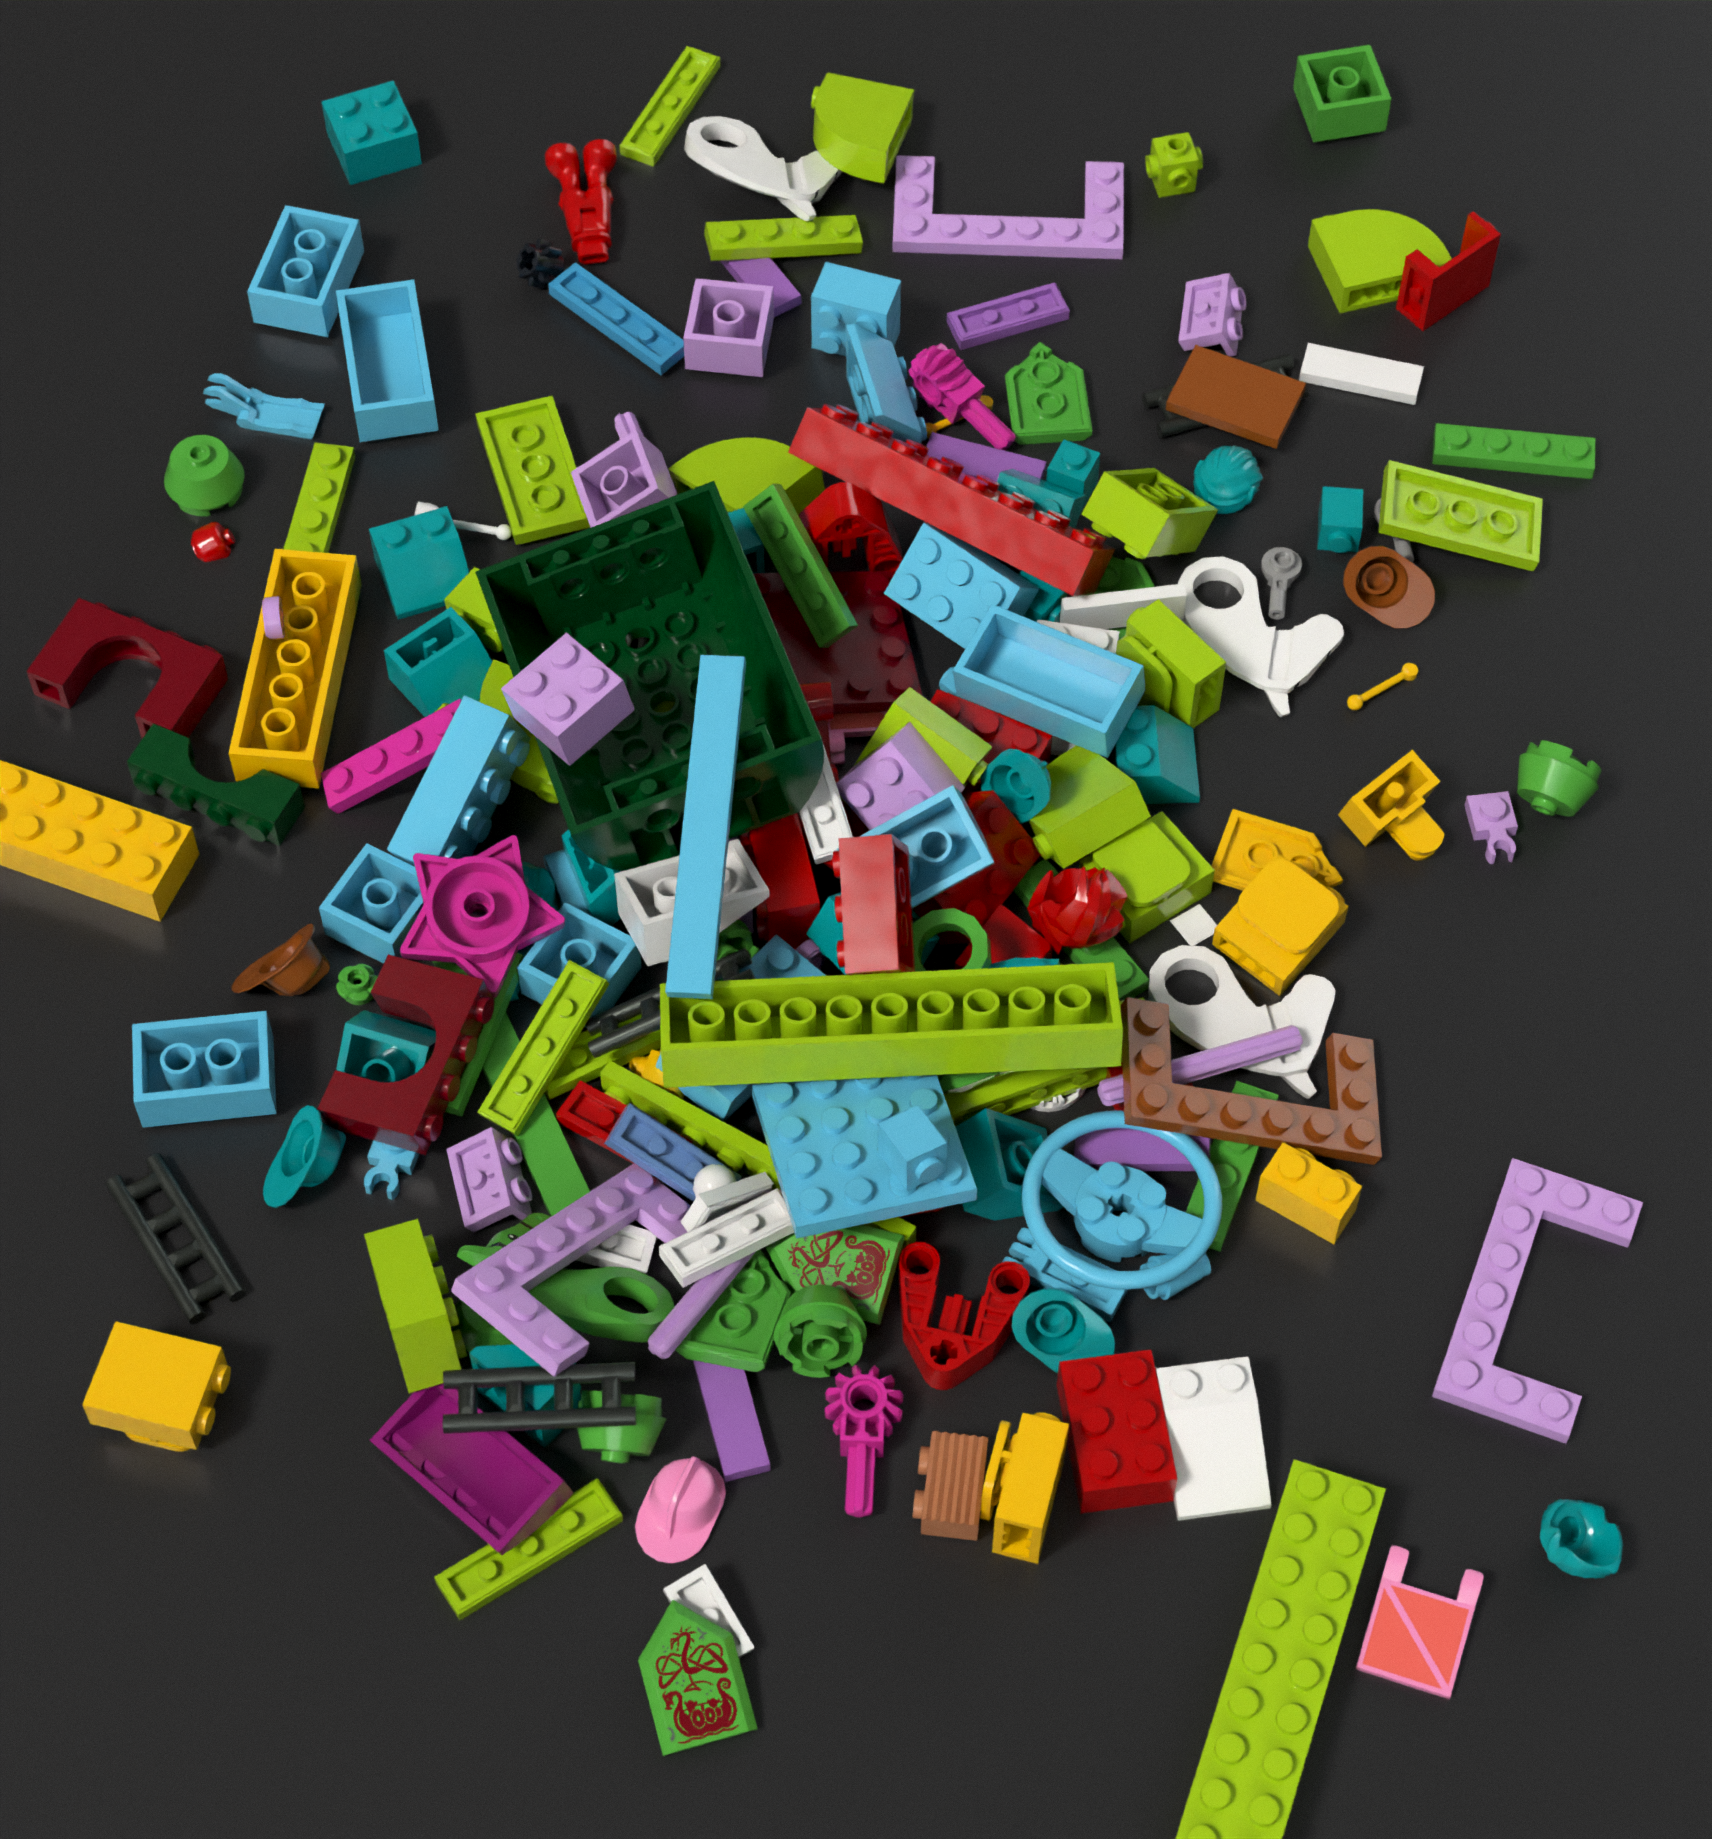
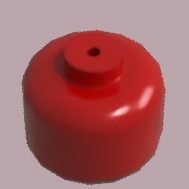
M211 522L193 531L191 545L196 557L200 558L203 562L228 557L231 553L230 545L235 543L231 530L229 528L224 529L218 522Z

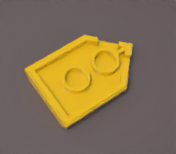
M1232 809L1211 865L1215 870L1213 882L1242 891L1267 863L1275 860L1279 855L1289 861L1294 860L1302 864L1309 871L1311 877L1323 886L1332 888L1342 884L1343 879L1335 866L1333 867L1322 851V845L1314 833Z

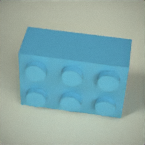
M285 205L247 291L253 322L328 337L339 312L336 290L349 288L364 253L359 220Z
M923 523L884 594L965 649L991 604L1024 617L1039 588L984 551L929 523Z
M267 1011L132 1024L133 1098L142 1128L277 1114L274 1037Z

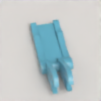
M221 373L209 376L208 381L220 383L226 387L209 386L205 388L203 394L221 399H206L205 403L214 409L238 416L236 421L238 426L250 430L299 438H313L325 403H313L302 398L287 399L267 395L255 388L248 389L231 377Z

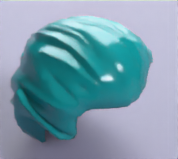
M1235 445L1213 449L1204 460L1200 459L1194 470L1193 485L1195 495L1218 509L1216 514H1233L1242 510L1252 502L1254 495L1259 491L1260 482L1263 479L1260 468L1257 466L1256 458L1252 456L1251 451Z
M1558 1499L1547 1506L1542 1516L1540 1540L1551 1563L1569 1575L1583 1578H1605V1576L1618 1572L1622 1559V1536L1619 1526L1607 1521L1603 1506L1594 1505L1582 1500Z

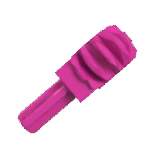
M942 343L936 346L932 345L928 349L925 348L919 352L916 358L911 361L912 367L908 371L914 380L912 386L919 392V397L927 401L930 408L935 407L952 425L964 417L996 449L1005 451L1015 441V434L980 401L985 386L966 368L964 359H960L954 349L948 350Z
M855 1364L852 1367V1378L838 1373L835 1377L837 1387H830L826 1390L825 1397L830 1404L825 1407V1417L828 1420H835L833 1432L836 1436L840 1435V1456H847L845 1511L848 1515L863 1518V1516H869L873 1512L875 1458H883L884 1436L890 1437L893 1433L891 1423H899L902 1420V1410L898 1406L903 1403V1394L900 1390H893L895 1379L892 1375L879 1379V1368L876 1365L869 1370L868 1375L862 1374L860 1367ZM866 1399L872 1401L875 1406L870 1410L860 1411L854 1408L853 1404L858 1400Z

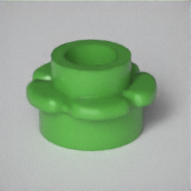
M366 964L347 966L338 975L337 992L350 1004H366L374 998L371 990L378 976L374 975V969ZM355 980L362 981L360 984H354Z

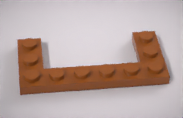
M1127 997L1120 1005L1123 1026L1122 1064L1124 1121L1126 1125L1279 1149L1284 1142L1293 1148L1305 1149L1312 1155L1375 1165L1382 1158L1372 1039L1332 1033L1325 1041L1330 1109L1172 1083L1169 1004Z

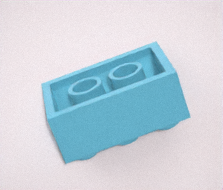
M856 324L846 325V377L860 421L869 425L872 422H876L894 431L892 435L894 439L903 442L909 439L921 444V441L927 440L926 425L923 417H916L914 411L917 410V399L914 388L907 387L905 380H907V368L904 358L897 357L891 341Z
M954 785L859 836L892 834L909 847L912 908L995 864L976 819L962 793Z

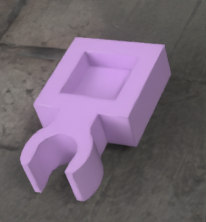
M1509 792L1467 796L1464 806L1474 841L1487 840L1485 857L1488 863L1494 864L1496 857L1495 849L1504 850L1508 855L1509 862H1512L1516 852V845L1509 836L1516 835L1518 825Z

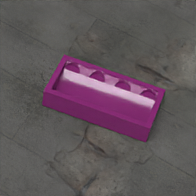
M439 1384L414 1392L370 1439L371 1443L501 1556L535 1532L574 1494L561 1477L506 1431L444 1434L443 1414H458V1390L444 1389V1385ZM477 1407V1413H484Z

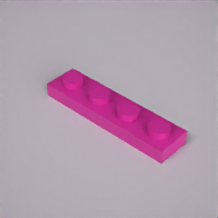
M462 699L454 701L322 772L321 777L328 808L339 814L428 767Z

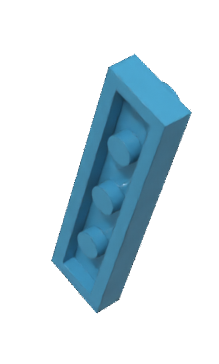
M576 262L548 284L549 295L658 374H664L684 357V340Z

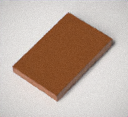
M1195 345L1166 401L1165 410L1277 449L1305 392L1306 383Z

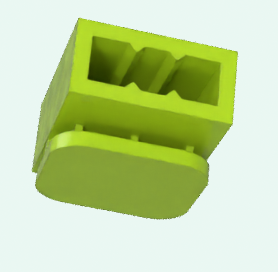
M1159 599L1146 608L1140 607L1136 609L1126 622V635L1117 641L1116 654L1144 665L1145 692L1138 705H1155L1194 729L1219 711L1226 661Z
M1163 811L1094 850L1092 854L1080 860L1079 869L1085 867L1086 871L1094 867L1100 871L1105 867L1124 888L1128 896L1120 911L1125 921L1122 922L1123 927L1119 932L1129 944L1209 895L1212 891L1215 872Z

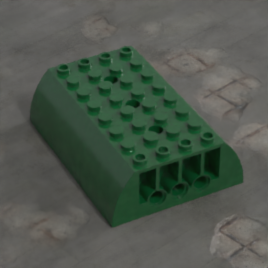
M714 481L475 572L513 677L565 633H568L623 679L635 710L570 766L535 736L570 834L576 845L589 858L607 868L626 871L680 855L700 655L744 656L746 660L729 839L798 813L807 803L818 784L823 769L824 747L822 738ZM646 637L650 639L644 647H629L637 638ZM663 701L675 702L669 711L662 713L654 711L655 707Z

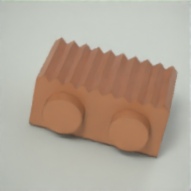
M933 1431L930 1447L921 1446L918 1474L927 1475L925 1491L915 1490L913 1518L921 1519V1534L977 1541L987 1458V1437Z

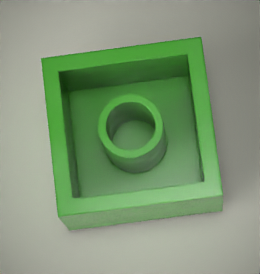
M1371 45L1298 56L1293 89L1313 142L1386 131L1391 97Z

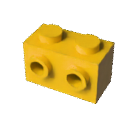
M1283 1142L1260 1176L1255 1201L1328 1242L1335 1244L1357 1209L1362 1186L1356 1183L1354 1178L1342 1170H1333L1316 1161L1315 1157L1307 1150L1293 1148Z

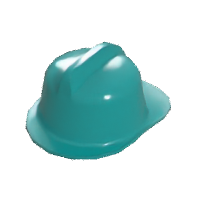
M1007 749L1001 752L981 775L982 791L994 790L1018 822L1022 824L1037 815L1047 806L1051 799L1052 781L1050 773L1046 768L1048 763L1045 760L1040 761L1029 753H1024L1017 749Z
M305 1106L293 1118L285 1141L269 1168L263 1187L264 1201L269 1207L277 1208L286 1204L300 1187H314L329 1179L338 1165L346 1141V1135L342 1131L322 1122L321 1114L315 1106Z
M1047 1288L1032 1292L1019 1302L1013 1312L1011 1327L1016 1340L1024 1349L1056 1373H1058L1060 1361L1114 1354L1115 1340L1111 1328L1098 1314L1066 1290Z

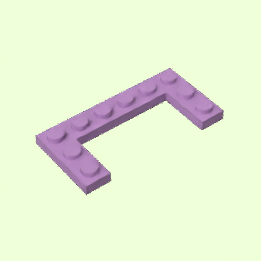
M897 156L893 252L1096 259L1123 258L1124 163L1086 161L1084 219L932 214L934 157Z
M1512 1158L1432 1397L1566 1444L1582 1396L1492 1364L1540 1219L1628 1248L1643 1202Z
M634 1163L455 1278L451 1292L555 1377L583 1358L590 1343L528 1293V1291L635 1220L664 1243L687 1233V1230L681 1224V1220L691 1206L654 1176Z

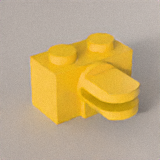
M1413 750L1354 795L1338 814L1365 847L1387 831L1405 853L1415 861L1431 857L1442 844L1444 838L1443 830L1422 807L1426 802L1425 799L1440 783V780Z

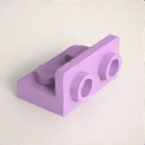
M1230 273L1186 282L1178 340L1184 351L1192 350L1195 345L1207 347L1221 344L1227 356L1237 355L1238 340H1241L1243 337L1241 315L1242 311L1246 309V296L1244 290L1241 287H1237Z
M490 1127L446 1149L465 1228L476 1232L511 1214L521 1220L532 1214L529 1203L532 1200V1192L522 1175L520 1162L523 1159L521 1149L513 1138H508Z

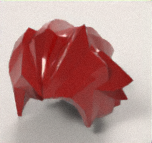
M1085 867L1081 869L1070 868L1061 871L1054 877L1053 871L1049 870L1037 885L1027 910L1032 919V929L1042 934L1059 955L1062 946L1087 948L1101 944L1115 936L1123 927L1122 922L1125 921L1120 911L1128 895L1116 877L1105 867L1100 871L1096 867L1086 871Z

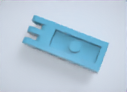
M1021 1228L1017 1235V1239L1021 1243L1013 1242L1008 1251L1015 1259L1005 1257L1002 1262L1010 1261L1021 1264L1028 1271L1031 1285L1041 1290L1047 1288L1066 1290L1102 1319L1111 1322L1128 1290L1100 1287L1073 1277L1055 1265L1043 1253L1028 1228ZM1062 1245L1071 1254L1091 1265L1114 1270Z

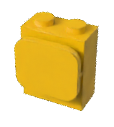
M1279 855L1275 860L1265 865L1242 891L1237 904L1215 927L1212 945L1277 995L1281 996L1344 924L1349 906L1345 904V900L1339 892L1329 886H1323L1311 877L1309 871L1302 864L1294 860L1289 861Z
M115 1321L82 1406L90 1424L125 1432L127 1437L133 1441L176 1452H183L189 1449L197 1450L202 1435L207 1436L212 1429L215 1419V1408L213 1406L218 1393H224L227 1389L231 1376V1367L227 1364L222 1347Z
M1022 1413L1018 1432L1012 1436V1439H1010L1011 1422L1004 1420L1000 1422L984 1482L980 1519L990 1521L994 1506L998 1504L994 1523L992 1553L1036 1564L1039 1562L1064 1465L1069 1424L1061 1422L1051 1414L1035 1413L1031 1415Z

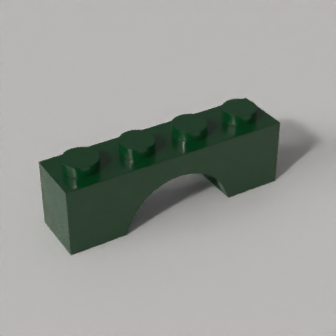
M154 723L127 760L133 784L141 792L147 795L157 794L167 798L183 810L190 811L193 809L207 815L216 824L236 827L243 830L252 839L260 842L267 840L280 846L305 809L300 784L264 769L245 780L231 783L216 782L203 777L195 770L196 760L190 738Z

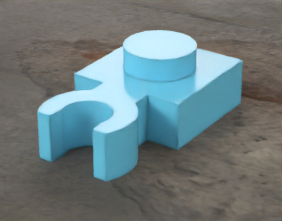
M373 1140L367 1157L369 1164L375 1167L371 1168L365 1175L364 1186L366 1193L372 1194L376 1183L386 1181L389 1183L387 1187L388 1199L394 1200L400 1191L398 1173L412 1175L420 1153Z

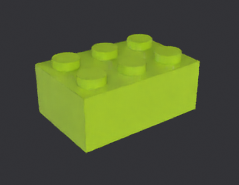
M1144 468L1104 471L1082 515L1093 522L1091 527L1095 531L1110 538L1115 536L1125 543L1124 549L1137 558L1145 559L1147 557H1162L1163 555L1195 552L1218 509L1157 469Z
M418 1219L364 1234L408 1392L412 1393L443 1384V1371L461 1370L459 1359L466 1357L467 1353L460 1329L451 1330L452 1326L459 1325V1320L452 1297L442 1298V1294L449 1293L442 1265L434 1268L432 1266V1263L439 1261L432 1234L423 1237Z

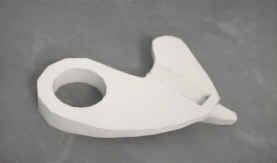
M722 116L702 117L691 122L686 133L684 150L688 157L713 174L731 183L761 194L776 197L790 211L806 222L813 220L816 216L811 203L820 201L830 185L842 173L841 170L829 164L820 155L818 150L807 156L800 157L798 162L785 163L784 157L777 158L768 150L753 127L740 120ZM723 140L736 144L738 147H720L707 141Z
M1224 556L1201 558L1186 567L1178 581V584H1184L1187 594L1183 622L1226 661V670L1255 687L1264 690L1279 717L1290 714L1288 693L1305 684L1343 640V626L1338 620L1326 614L1314 616L1305 623L1295 626L1292 630H1275L1276 626H1266L1261 611L1256 577L1243 563ZM1223 581L1235 587L1242 598L1234 606L1226 609H1214L1198 601L1193 592L1202 583Z
M1181 945L1160 955L1150 969L1148 1001L1169 1004L1170 1030L1176 1036L1200 1051H1204L1286 1026H1296L1303 1039V1043L1298 1051L1241 1068L1280 1076L1306 1099H1310L1317 1092L1307 1071L1318 1054L1334 1003L1336 990L1329 980L1312 974L1304 975L1294 985L1291 993L1285 996L1281 1002L1266 1007V1004L1256 1007L1238 983L1224 957L1204 946ZM1196 970L1205 973L1213 980L1217 992L1208 1002L1199 1005H1187L1176 1001L1170 996L1165 983L1176 972Z

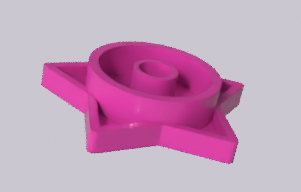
M515 835L504 839L476 856L455 859L421 853L413 855L424 905L400 947V954L404 959L456 963L469 976L483 979L491 995L495 998L501 990L518 950L565 927V918L525 885L519 843ZM477 910L486 913V915L478 918L471 916Z

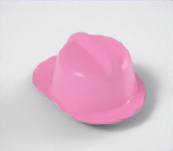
M692 1456L691 1459L675 1460L659 1471L649 1487L638 1512L635 1525L637 1541L647 1555L656 1561L674 1564L687 1561L700 1552L711 1534L726 1496L724 1479L717 1469Z

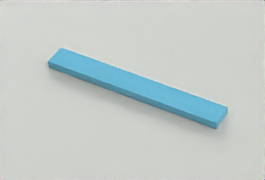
M700 655L665 990L667 997L713 999L746 671L744 656Z

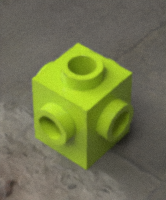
M1189 132L1152 138L1151 153L1146 155L1145 165L1149 178H1152L1158 197L1195 192L1197 173L1198 170L1203 168V158L1200 148L1194 147Z

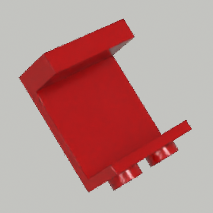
M1473 211L1467 216L1460 254L1444 265L1438 267L1418 249L1407 255L1396 309L1419 329L1424 331L1489 287L1501 233L1490 222L1485 221Z

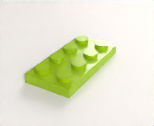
M553 396L475 413L477 426L515 544L519 545L590 528L571 472L577 467Z
M1389 460L1383 473L1378 533L1534 571L1539 563L1543 499Z

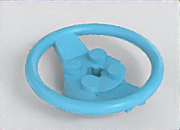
M1112 1110L1091 1113L1069 1121L1055 1130L1041 1143L1033 1154L1024 1175L1022 1207L1026 1224L1033 1239L1055 1265L1073 1277L1096 1286L1131 1290L1153 1287L1168 1282L1189 1270L1201 1259L1212 1244L1220 1225L1222 1193L1213 1164L1202 1148L1189 1135L1126 1125L1124 1111ZM1111 1128L1139 1130L1159 1137L1180 1151L1196 1171L1204 1195L1203 1217L1201 1219L1166 1205V1191L1164 1187L1141 1170L1122 1166L1117 1162H1106L1097 1171L1062 1150V1148L1082 1135ZM1041 1184L1068 1212L1074 1215L1073 1219L1076 1230L1081 1236L1080 1242L1083 1247L1096 1257L1112 1262H1121V1258L1134 1257L1141 1253L1143 1257L1149 1252L1177 1256L1158 1266L1137 1271L1104 1269L1077 1258L1056 1240L1044 1220L1040 1204ZM1116 1210L1123 1211L1119 1217L1112 1214Z

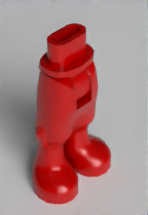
M605 139L593 140L585 145L582 154L584 172L588 183V190L585 192L581 190L578 151L568 143L554 144L545 152V164L549 172L560 181L562 186L559 206L564 212L566 225L572 239V250L577 252L578 261L582 264L605 262L609 259L608 249L612 246L610 237L611 205L613 204L614 197L610 188L607 187V176L616 164L617 153L615 145Z

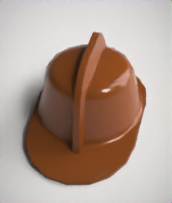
M1370 546L1357 552L1349 560L1344 571L1343 586L1347 596L1358 607L1380 622L1393 628H1410L1420 624L1430 614L1435 603V589L1427 574L1408 559L1385 546Z
M308 924L301 928L287 942L247 967L235 979L231 987L234 993H241L259 984L266 986L279 995L285 996L300 995L310 990L330 969L329 961L311 938L315 930L314 925Z

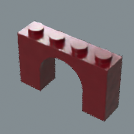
M81 598L77 599L26 671L35 696L71 709L93 676L103 667L126 659L142 660L153 664L162 671L161 676L135 714L142 739L153 723L189 738L228 680L223 656L214 648L207 645H196L184 640L175 632L161 631L149 626L140 618L126 617L112 611L105 604L99 602L91 603Z
M388 954L371 990V994L382 1012L424 1023L436 1030L434 1051L428 1062L418 1072L396 1082H377L335 1070L317 1109L328 1125L342 1132L426 1155L431 1142L437 1140L443 1126L442 1117L448 1103L454 1101L459 1092L460 1076L466 1063L471 1062L475 1056L477 1038L482 1026L487 1024L493 1015L494 998L483 979Z

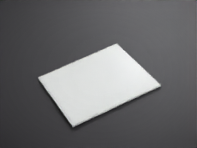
M1200 904L1170 920L1190 946H1194L1214 935V929L1217 926Z

